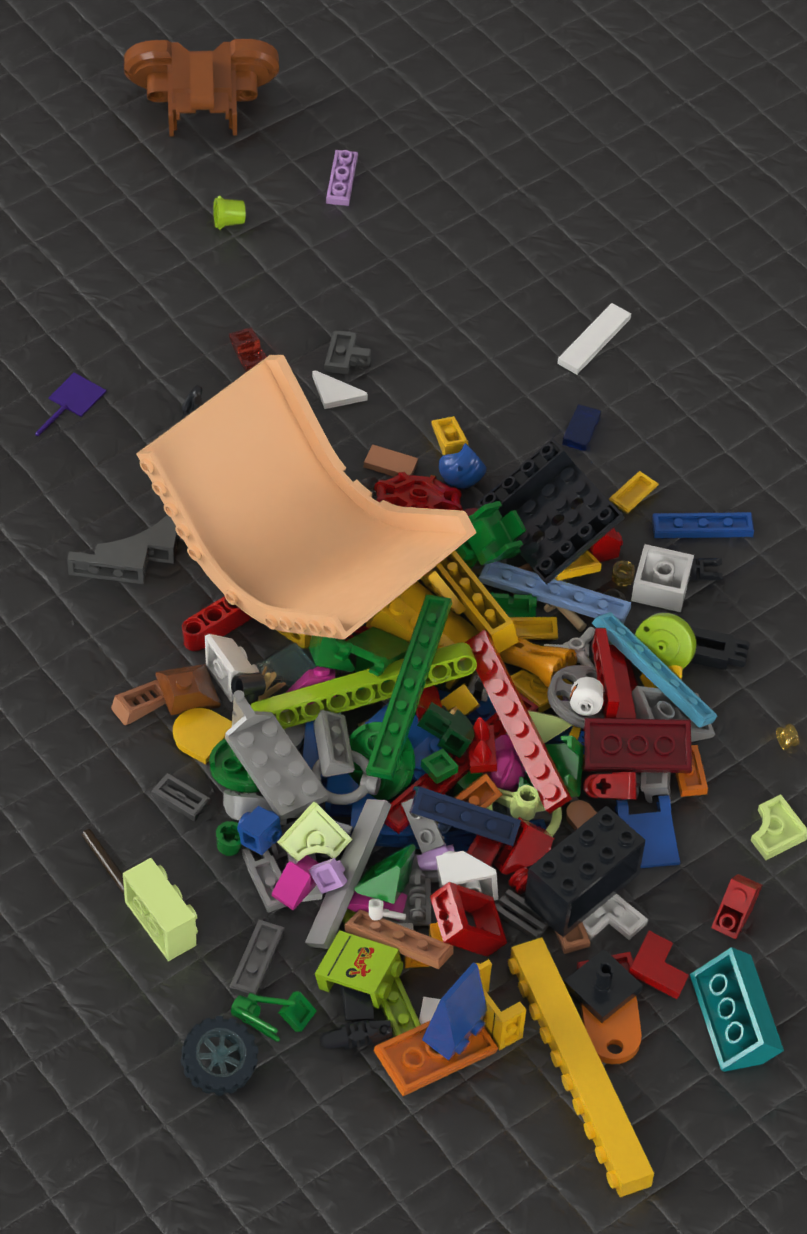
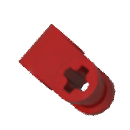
M636 772L592 774L585 779L583 788L586 795L592 798L636 799ZM602 783V789H596V784Z

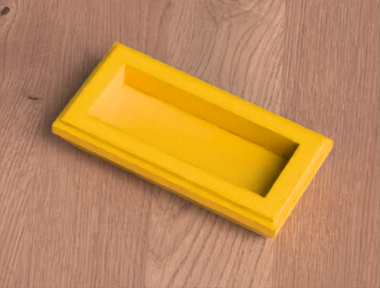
M639 471L609 498V501L627 514L650 494L659 483Z
M509 617L514 623L517 637L527 640L558 639L557 617Z

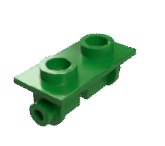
M491 592L493 598L509 617H536L537 596H532V594H514L513 597L509 596V594Z

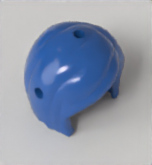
M466 443L460 452L442 456L438 467L444 481L458 489H465L475 485L481 480L487 470L485 464Z

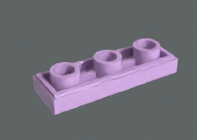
M335 150L326 204L349 206L358 152Z

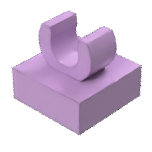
M335 858L313 865L309 870L322 894L342 887L347 882L343 874L345 868L341 861H336Z

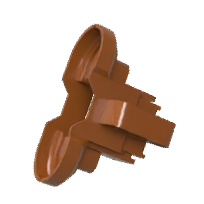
M234 39L231 42H223L214 51H188L178 42L150 40L133 45L124 55V73L126 77L136 85L147 89L148 100L152 102H168L169 137L174 136V130H177V120H180V113H196V110H209V113H225L226 119H229V129H233V136L237 135V101H252L258 96L257 87L273 80L279 72V54L272 45L256 39Z

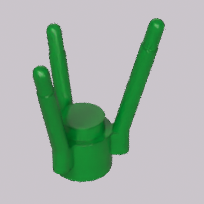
M249 993L248 997L239 995L232 1004L231 1015L241 1019L242 1022L251 1025L267 1037L278 1042L280 1038L275 1035L278 1029L258 1018L261 1008L257 1003L295 1006L296 1001L258 996L253 993Z

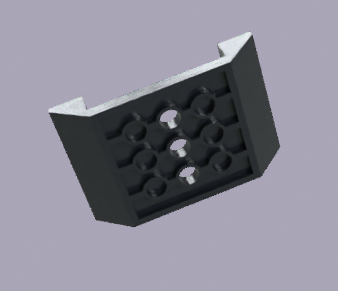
M553 438L477 502L482 507L485 504L500 501L502 506L498 510L502 517L510 511L516 510L526 528V532L516 540H521L524 544L519 548L520 554L546 585L625 519L624 515L599 491ZM583 503L582 507L575 510L578 505ZM564 520L561 525L557 526L558 522ZM545 536L541 542H538L541 537Z

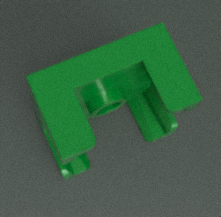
M572 735L561 736V740L565 742L564 744H546L545 746L570 796L580 797L584 746ZM522 776L519 777L518 788L524 785L534 787L529 776L528 781Z

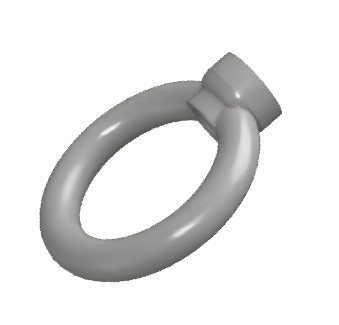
M351 750L353 762L358 764L363 771L360 786L348 794H335L323 786L328 794L326 802L335 805H347L359 801L367 794H378L381 778L367 776L366 768L369 760L365 756ZM318 759L312 768V772L322 785V772Z

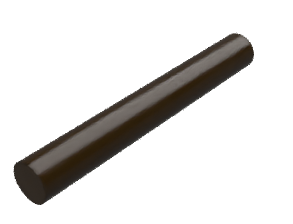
M91 829L85 830L82 833V837L124 894L123 874Z

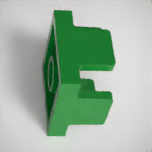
M500 501L485 504L474 514L468 516L476 531V534L469 538L468 542L481 566L515 557L521 552L519 548L524 545L521 540L516 541L526 532L524 524L516 510L510 511L502 517L498 510L502 506Z

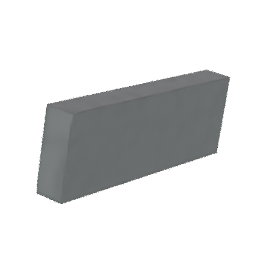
M258 920L229 986V992L248 997L249 993L258 995L284 935L285 927Z

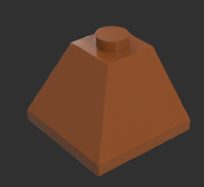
M206 664L156 672V678L170 715L182 714L193 708L212 709L221 706Z

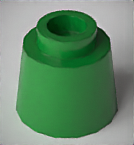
M227 821L217 827V848L223 855H236L242 847L237 830V822Z

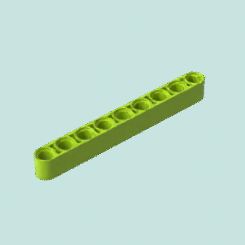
M462 642L437 649L424 688L472 674L476 670L477 662L471 647L467 643ZM404 659L397 660L388 665L380 676L369 673V669L256 701L250 706L254 711L272 712L282 728L286 729L315 720L320 710L341 713L391 698Z

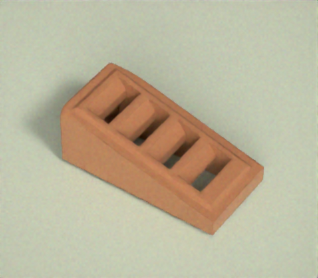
M154 680L115 695L111 709L124 725H128L166 704L158 681ZM152 691L157 698H154L150 692Z

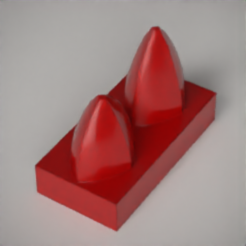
M479 717L473 727L474 738L468 746L470 772H497L494 726H487L485 721Z

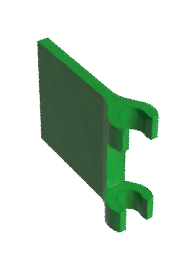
M371 627L347 641L338 639L336 645L340 646V649L334 654V657L345 661L351 653L375 663L369 669V673L380 676L388 665L405 656L410 642L376 627Z

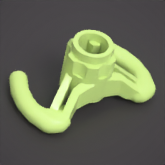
M521 786L517 792L498 788L503 795L495 802L508 807L513 818L518 819L520 817L530 821L534 818L536 812L546 811L538 791L532 786ZM493 803L486 809L493 811ZM561 807L552 812L551 822L546 829L552 837L559 829L562 820Z

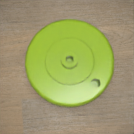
M671 613L651 615L640 624L635 632V636L667 667L677 665L683 667V670L695 655L696 639L694 632L689 624L677 615Z

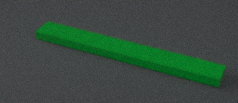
M428 594L425 596L366 768L367 776L393 780L452 606L451 598Z

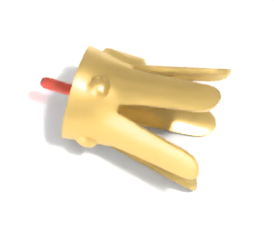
M265 666V668H264V670H263V672H262V675H263V676H264V674H265V672H266V670H267V667H266V666ZM268 672L264 676L266 689L263 695L258 696V701L269 698V696L286 685L285 682L277 683L268 689L277 676L276 672Z

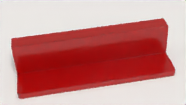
M596 628L592 652L597 680L603 684L605 690L602 707L604 718L636 719L625 655L613 644H609L606 628Z

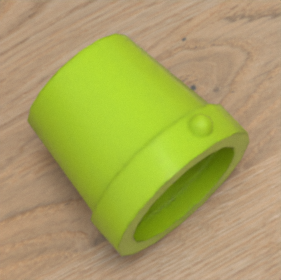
M221 196L215 198L213 205L215 227L221 230L224 226L244 224L246 216L244 201L223 199Z

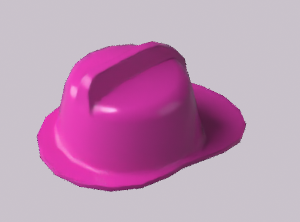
M508 734L501 735L495 740L497 772H484L482 775L487 774L497 788L514 792L519 786V777H524L526 770Z

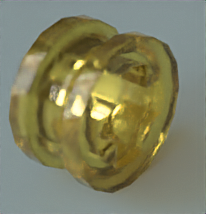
M619 561L614 564L612 569L613 582L619 586L630 585L634 580L635 574L633 564L628 561Z
M789 723L785 725V728L778 727L776 729L778 742L784 750L789 749L791 745L794 747L799 745L798 733L792 724Z

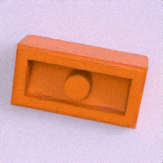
M483 774L454 798L487 808L503 794L487 774Z

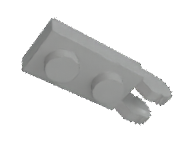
M248 848L242 849L243 859L267 912L286 907V905L272 897V892L282 874L273 855L271 856L267 850L263 855H260L261 860L255 861Z

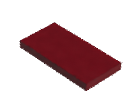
M585 718L584 771L691 773V720Z

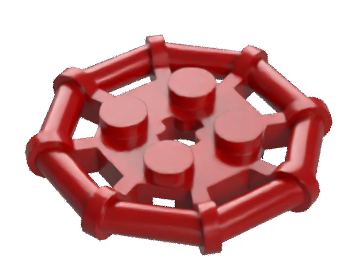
M399 472L395 477L379 480L374 486L377 495L376 501L378 502L384 500L402 507L463 511L460 504L462 496L460 490L449 487L437 480V476L434 475L426 477Z

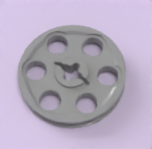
M583 665L568 666L557 671L552 677L547 691L548 701L559 717L576 727L584 729L585 718H604V715L599 711L592 716H578L571 708L569 702L571 686L573 684H567L562 679H570L573 683L582 677L597 679L596 669ZM557 696H565L569 701H562Z

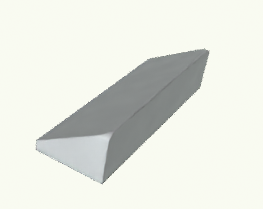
M320 710L313 726L322 776L328 777L353 772L355 768L345 716Z

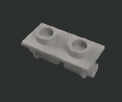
M413 799L401 803L422 853L445 844L444 836L441 835L436 821L409 813Z

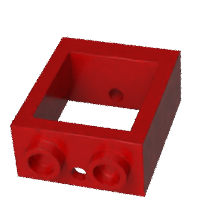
M448 882L430 895L444 943L486 957L507 944L492 896L452 882ZM465 911L472 913L476 927L468 924Z

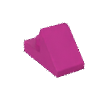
M308 855L297 864L289 861L272 892V897L294 910L315 888L316 883L309 870L313 865L319 863Z

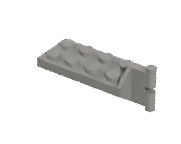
M241 690L235 691L232 727L225 733V740L272 810L279 816L280 822L305 811L313 802L321 804L327 801V792L273 713L254 711L245 699L244 692Z

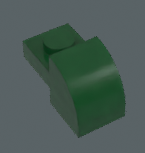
M431 702L417 726L440 739L437 744L438 746L458 758H461L474 738L473 726L462 712L457 710L453 715Z

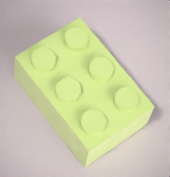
M149 858L123 873L125 903L166 959L170 961L197 946L196 934L198 930L195 922L197 914L190 904L186 905L182 900L183 897L179 888L175 884L171 885L167 880L168 876L165 869L161 865L157 866L153 859Z

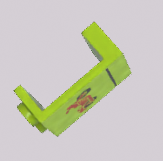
M339 930L316 970L315 976L320 990L329 992L333 984L337 983L370 994L373 1007L379 1009L383 1000L389 997L391 985L395 978L401 975L403 962L401 961L399 949Z

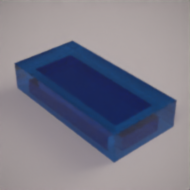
M578 404L563 437L562 445L586 451L600 419L601 411Z

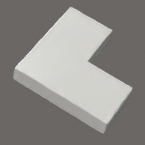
M615 894L583 921L590 940L608 924L630 940L648 923V919L618 894Z

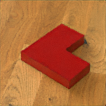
M649 930L628 972L633 977L678 999L689 975L665 962L673 943Z

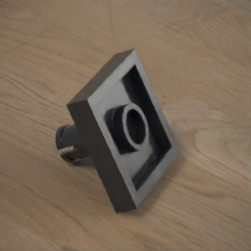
M605 949L564 980L567 990L601 1023L639 994L643 987Z

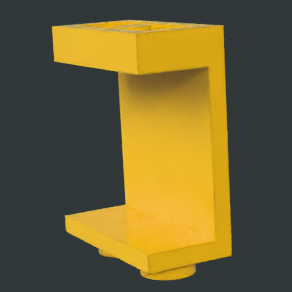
M488 959L481 964H475L479 968L487 1006V1012L483 1018V1021L486 1022L484 1027L500 1051L523 1038L526 1009L521 1002H518L502 1012L487 993L489 992L492 963Z

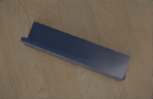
M414 786L413 791H416L409 813L509 846L514 845L521 820L423 787Z

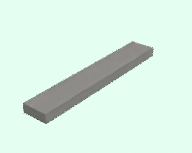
M366 800L351 835L353 840L346 846L340 860L345 868L343 874L347 882L344 886L326 893L305 941L308 946L313 948H330L355 892L354 888L361 878L391 808V804L387 800Z

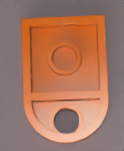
M637 995L603 1023L580 1003L582 1022L601 1062L621 1064L629 1061L637 1054L642 1037ZM615 1044L621 1047L622 1052L613 1054L608 1051L607 1047Z

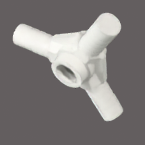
M588 627L580 638H572L570 641L563 643V645L544 644V646L574 649L577 654V663L595 668L588 658V643L595 634L593 627Z

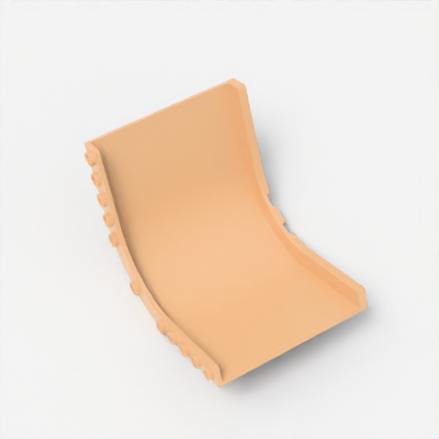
M269 355L136 453L140 460V467L148 474L154 492L160 496L164 504L166 514L172 518L176 525L177 534L186 543L189 556L198 562L207 576L223 592L230 604L238 606L249 616L272 630L276 629L283 632L345 640L476 534L465 511L402 507L384 500L378 502L372 498V492L357 479L353 482L345 474L346 467L329 443L284 355Z

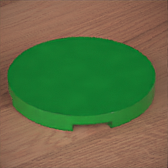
M372 722L358 727L349 737L351 750L362 754L370 760L382 722ZM408 737L393 780L381 778L378 794H370L377 800L390 801L397 798L407 789L413 778L415 754ZM354 763L355 770L348 774L360 786L363 771L358 764Z
M225 739L220 741L213 748L209 759L210 772L215 781L223 787L237 792H260Z

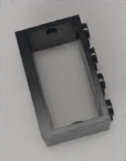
M605 806L529 867L524 903L560 936H566L639 876L646 840L609 807Z

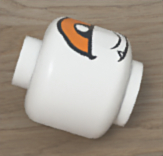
M582 677L576 680L571 686L569 701L571 708L582 716L597 714L602 709L605 690L603 684L593 677Z

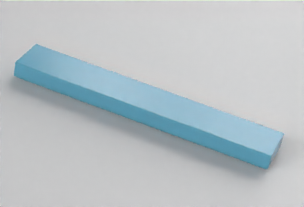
M609 612L594 619L592 624L596 628H606L608 640L699 728L715 721L718 717L717 714L617 617Z

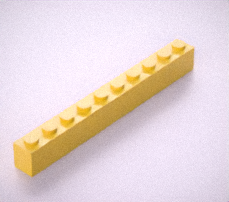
M541 937L511 947V956L508 959L510 972L518 977L520 993L523 998L527 997L530 1003L529 1011L534 1021L537 1020L541 1027L540 1035L544 1044H549L552 1062L556 1068H560L563 1074L561 1076L565 1090L570 1091L574 1098L572 1102L576 1114L583 1117L586 1136L589 1140L593 1139L596 1145V1157L600 1164L604 1163L608 1171L606 1176L610 1187L616 1189L619 1197L652 1187L654 1172L543 938Z

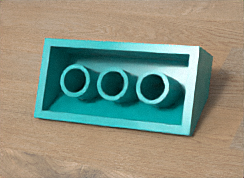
M731 947L690 974L722 1071L761 1065L784 1051L750 954Z

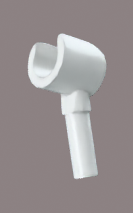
M380 899L369 900V916L372 920L390 917L405 921L406 914L384 909V903Z

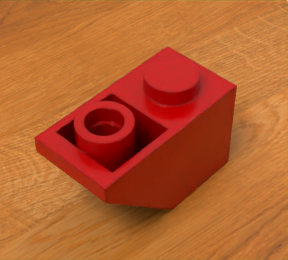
M740 874L731 878L711 928L737 939L753 910L763 885Z

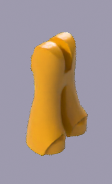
M518 637V643L499 653L503 662L531 672L542 681L545 687H549L552 677L557 671L577 663V654L574 649L536 645Z

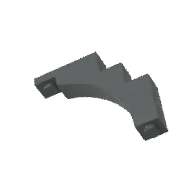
M167 515L152 527L134 536L118 541L97 544L95 554L69 551L67 559L69 575L144 584L149 561L174 564L179 540H184L177 534L176 525L172 518Z

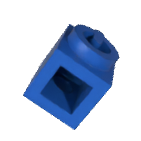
M257 806L252 812L243 814L238 822L237 830L241 845L260 855H263L273 844L277 843L282 836L279 816L275 812L268 811L260 806Z

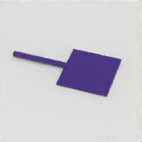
M73 373L49 397L51 401L59 404L61 407L36 431V436H39L65 409L82 417L107 390Z

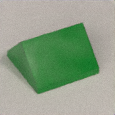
M312 635L309 650L316 666L349 672L356 669L350 655L345 661L334 657V654L340 649V646L336 645L338 639Z
M412 843L370 866L354 888L358 894L394 904L409 883V875L411 874L416 849L414 844Z

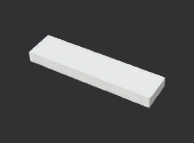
M611 303L558 358L557 364L577 375L631 319V313Z

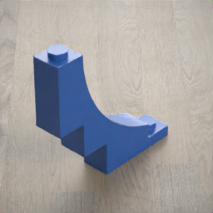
M315 720L306 722L303 759L311 770L319 759L313 726ZM348 773L324 777L321 774L322 785L332 793L348 794L359 787ZM367 794L359 801L347 805H335L326 802L325 812L329 816L351 817V826H353L350 834L351 837L366 800L377 799ZM383 824L374 845L405 848L413 843L416 849H420L411 825L398 834L386 824Z

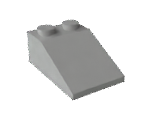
M636 686L632 691L636 719L690 720L660 689ZM691 720V742L714 737L715 732L711 724L699 728Z

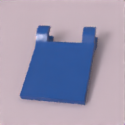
M669 795L658 796L659 802L656 803L658 812L629 815L627 799L616 800L615 813L646 840L641 868L680 865Z

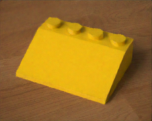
M416 581L375 614L370 625L410 642L426 594H434ZM450 610L437 649L456 643H465L479 632L463 617ZM461 678L448 681L446 687L450 690Z

